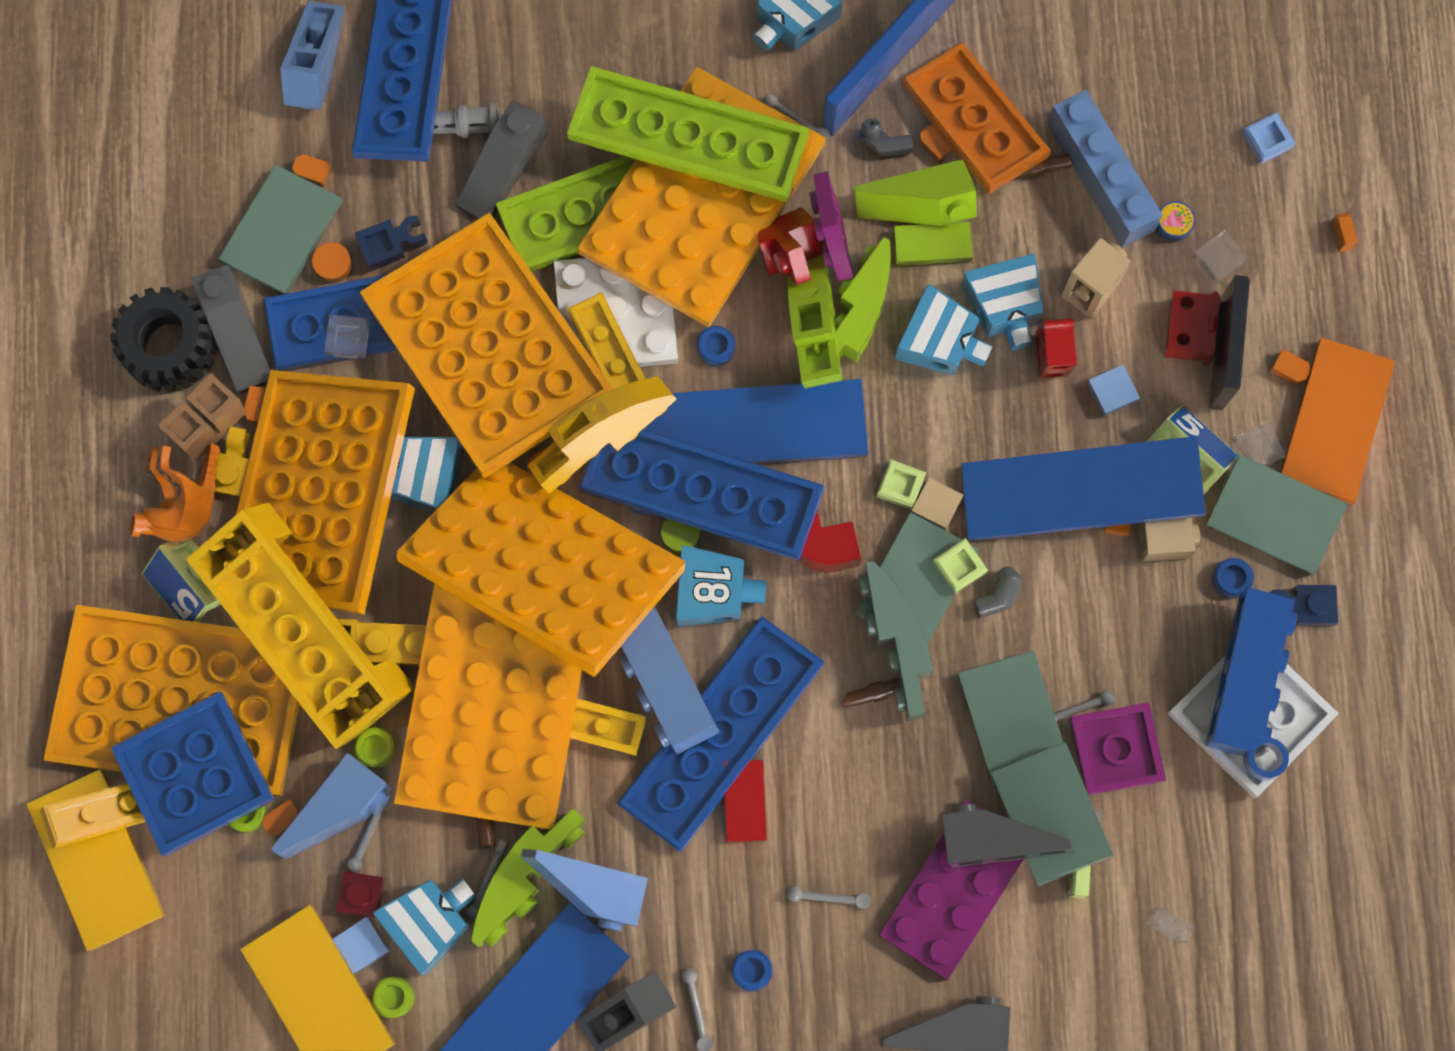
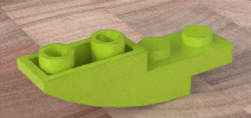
M885 237L882 238L877 247L871 244L867 248L859 262L863 267L855 277L846 279L838 291V294L841 295L839 309L847 314L841 313L834 321L840 359L844 355L854 363H857L867 347L879 320L889 280L891 261L890 240Z
M823 254L806 261L811 280L796 285L787 275L792 336L797 347L801 382L804 388L843 380L834 324L836 316L829 268L826 267Z
M574 808L545 836L532 825L503 859L485 892L475 920L471 941L477 947L482 948L486 943L490 947L494 946L508 932V929L504 926L515 915L521 919L537 904L538 901L534 896L539 890L529 879L534 874L538 878L542 876L521 858L522 849L556 854L563 846L567 850L572 848L585 835L581 828L587 824Z

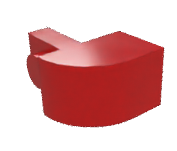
M800 207L777 217L770 227L764 228L758 233L759 246L769 276L779 272L781 275L787 274L796 285L811 280L806 261L822 255L823 251L822 242L818 241L813 217Z
M817 510L800 561L807 567L820 572H837L859 567L861 555L853 522L821 527Z

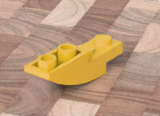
M658 376L638 380L606 392L580 406L550 428L548 432L555 442L535 458L528 467L539 484L550 494L559 485L564 484L584 463L595 457L608 442L617 451L620 450L626 443L632 441L650 422L662 415L677 399Z
M337 619L374 666L391 657L399 667L420 665L427 625L361 623L355 619Z

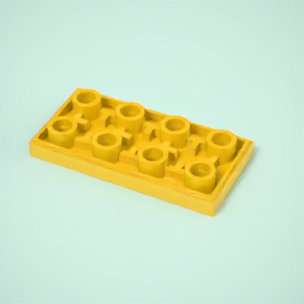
M102 769L27 803L31 817L87 951H93L165 916L128 827L60 847H52L40 810L43 806L111 788L106 773Z
M313 905L302 909L240 949L300 1051H386L396 1044L332 940L333 938Z

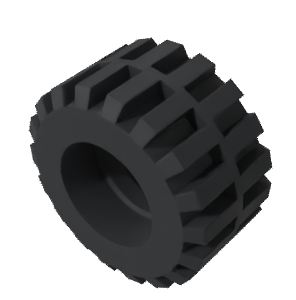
M160 287L159 293H156L153 288L145 289V296L141 298L134 294L130 297L133 303L128 307L122 304L118 309L122 315L121 318H114L111 325L116 330V333L110 334L111 343L116 347L112 350L116 358L121 362L120 364L138 383L144 387L147 384L151 390L160 392L162 387L167 392H176V385H181L184 389L192 386L190 380L194 377L200 381L205 376L202 369L204 367L210 369L214 363L209 355L217 354V345L213 340L215 337L205 313L192 297L188 298L185 292L177 289L173 293L169 287ZM168 324L183 326L182 339L173 351L161 356L146 354L147 341L157 328Z

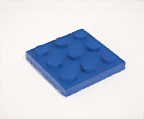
M221 691L111 747L161 855L165 857L275 800L224 693Z

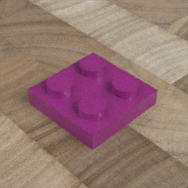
M829 172L814 174L816 190L809 192L814 214H820V217L813 218L818 241H826L827 243L822 245L826 267L834 266L838 281L853 278L845 227Z
M1149 702L1075 715L1069 718L1080 773L1088 796L1166 781Z

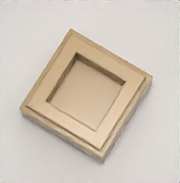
M929 477L911 512L946 531L964 495Z

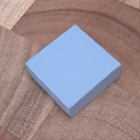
M1277 112L1245 127L1242 132L1260 164L1292 149L1296 144Z
M1124 365L1091 378L1087 382L1103 417L1135 404L1140 400Z
M365 917L332 939L353 974L358 973L390 952L369 917Z

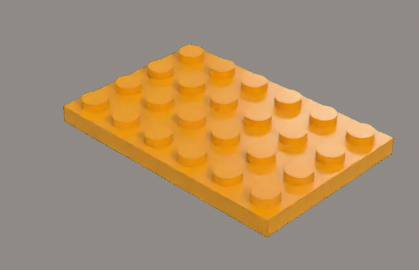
M698 67L695 68L681 89V92L804 126ZM811 129L809 130V137L787 202L636 159L579 245L578 253L694 320L710 327L759 250V231L770 227L777 217L782 214L825 146L826 137Z
M490 212L360 291L362 299L483 478L491 475L551 437L548 430L574 410L594 398L613 390L610 383Z
M270 370L236 515L242 509L269 502L293 532L291 536L279 545L326 606L331 611L365 615L415 388L409 383Z
M511 462L486 478H483L476 468L397 550V561L593 677L598 674L685 571L686 563L681 558L557 488L549 494L539 484L534 475Z
M434 583L394 804L525 826L533 825L537 828L551 830L556 824L582 670Z
M76 605L43 760L50 763L122 773L111 747L221 691L224 693L272 794L282 796L299 702L240 628Z

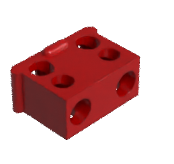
M1174 290L1171 298L1165 357L1202 361L1204 365L1210 364L1215 351L1220 303L1219 292L1214 291L1212 294ZM1182 306H1188L1190 309H1185ZM1178 342H1184L1186 345L1182 346Z
M1073 318L1043 320L1040 327L1035 331L1039 378L1068 376L1077 365Z

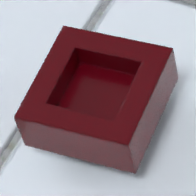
M343 871L336 912L376 918L373 913L381 906L385 878Z

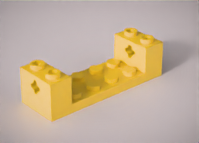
M268 502L242 509L193 552L186 561L332 746L337 749L357 738L362 732L376 723L415 690V686L392 657L374 666L279 546L293 532Z

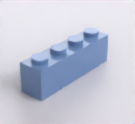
M1087 90L1054 105L1047 124L1065 154L1069 153L1072 166L1121 247L1124 248L1155 232L1163 215Z
M654 606L621 645L625 654L618 658L629 679L635 675L637 676L642 689L636 691L646 713L654 710L660 723L653 727L662 745L665 748L671 744L678 755L720 732Z

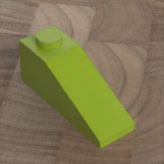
M963 159L853 186L857 218L943 226L977 217L976 189Z

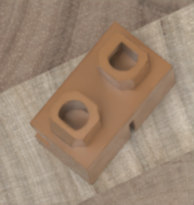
M212 373L186 397L196 408L195 411L182 401L157 425L196 462L207 452L210 443L216 444L229 431L230 426L233 427L247 413L239 398Z

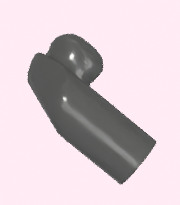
M867 119L862 123L861 141L878 156L886 157L913 153L911 135L889 137L882 130L880 122L876 119Z
M1004 567L1000 569L997 573L998 584L994 593L974 600L975 610L979 618L1010 609L1014 605L1022 588V577L1014 568Z

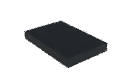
M1235 275L1220 297L1209 408L1223 410L1241 388L1250 286L1248 276Z

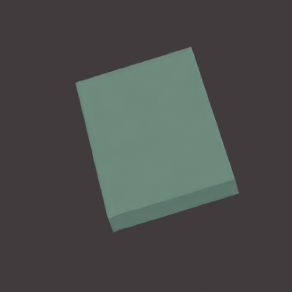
M275 164L218 260L221 264L229 265L231 269L281 295L288 294L343 201L341 197Z
M1238 455L1205 526L1315 575L1348 503L1247 457Z
M910 512L880 568L902 592L914 612L928 645L955 595L932 562L935 558L961 542L962 539ZM971 545L974 551L978 553L979 548ZM868 597L862 599L854 614L865 620V613L871 612Z
M1034 651L958 673L993 788L997 786L991 772L1063 743Z
M1066 742L991 772L1010 819L1069 839L1073 843L1074 853L1027 858L1038 886L1114 856Z

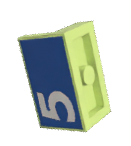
M1181 405L1146 442L1197 436L1203 492L1205 494L1236 461L1238 454L1184 405Z
M192 539L160 545L141 574L177 619L200 622L207 611L221 604L186 561L199 548Z

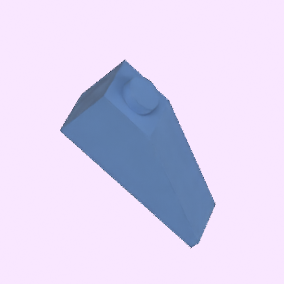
M307 2L280 68L284 105L321 110L330 87L345 12L343 5Z
M347 753L271 850L277 855L288 859L367 820L372 813L377 815L390 799L388 793L393 787Z
M522 849L521 858L585 916L598 918V927L621 932L623 925L637 926L648 878L539 850Z

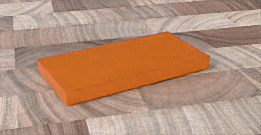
M963 42L958 43L901 79L902 88L930 123L936 127L960 160L963 159L967 169L988 195L1050 157L1051 150Z
M1321 337L1317 343L1310 367L1311 371L1305 384L1280 473L1349 505H1353L1357 499L1395 360Z

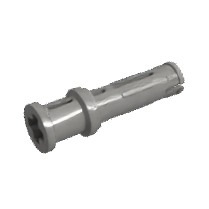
M492 102L489 107L467 108L465 104H459L453 111H437L433 134L457 133V136L463 139L468 138L469 134L491 133L500 119L498 103Z

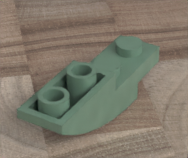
M874 561L866 562L864 574L858 575L861 597L869 598L871 612L865 613L868 636H875L877 646L893 644V649H887L890 671L891 673L898 672L900 688H894L897 711H905L906 721L922 719L925 715L919 679L930 678L934 672L927 643L913 610L899 588Z

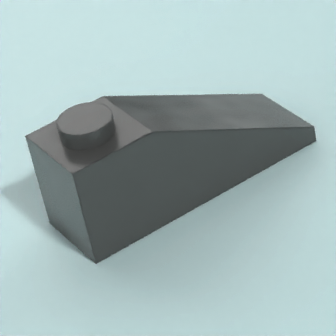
M515 100L511 101L492 129L457 200V208L476 219H480L489 212L492 217L495 216L498 211L496 203L507 198L547 138L548 131L545 117Z
M225 265L192 277L203 311L237 393L241 394L248 391L249 386L259 387L267 384L271 369L239 281L230 266Z
M976 804L953 806L952 813L942 814L948 864L952 867L1074 853V846L1071 840L984 809L977 810Z
M976 996L975 1004L961 1005L882 1038L881 1047L925 1051H1008L1010 1007L1000 1006V998Z

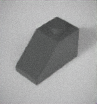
M655 971L619 991L577 1020L594 1050L605 1051L675 1009L676 1005L658 973Z

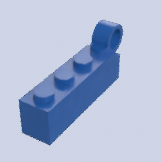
M1247 587L1238 598L1205 746L1243 756V764L1249 775L1258 780H1270L1282 774L1289 762L1286 747L1279 740L1271 738L1272 728L1267 726L1270 711L1275 712L1279 703L1281 690L1275 688L1278 673L1283 674L1288 663L1289 651L1284 650L1287 635L1291 636L1295 630L1298 614L1292 612L1295 599ZM1258 747H1268L1275 753L1277 765L1273 771L1267 772L1257 766L1254 755Z

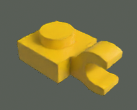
M230 426L226 441V454H219L214 493L240 498L249 459L245 458V454L249 446L251 434L246 433V429Z

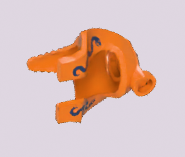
M209 444L197 483H194L182 473L169 468L171 447L164 445L149 447L145 470L161 485L164 501L159 508L148 507L142 510V514L133 513L129 527L130 536L139 537L140 534H146L170 542H182L199 535L208 524L212 512L220 448L217 445Z

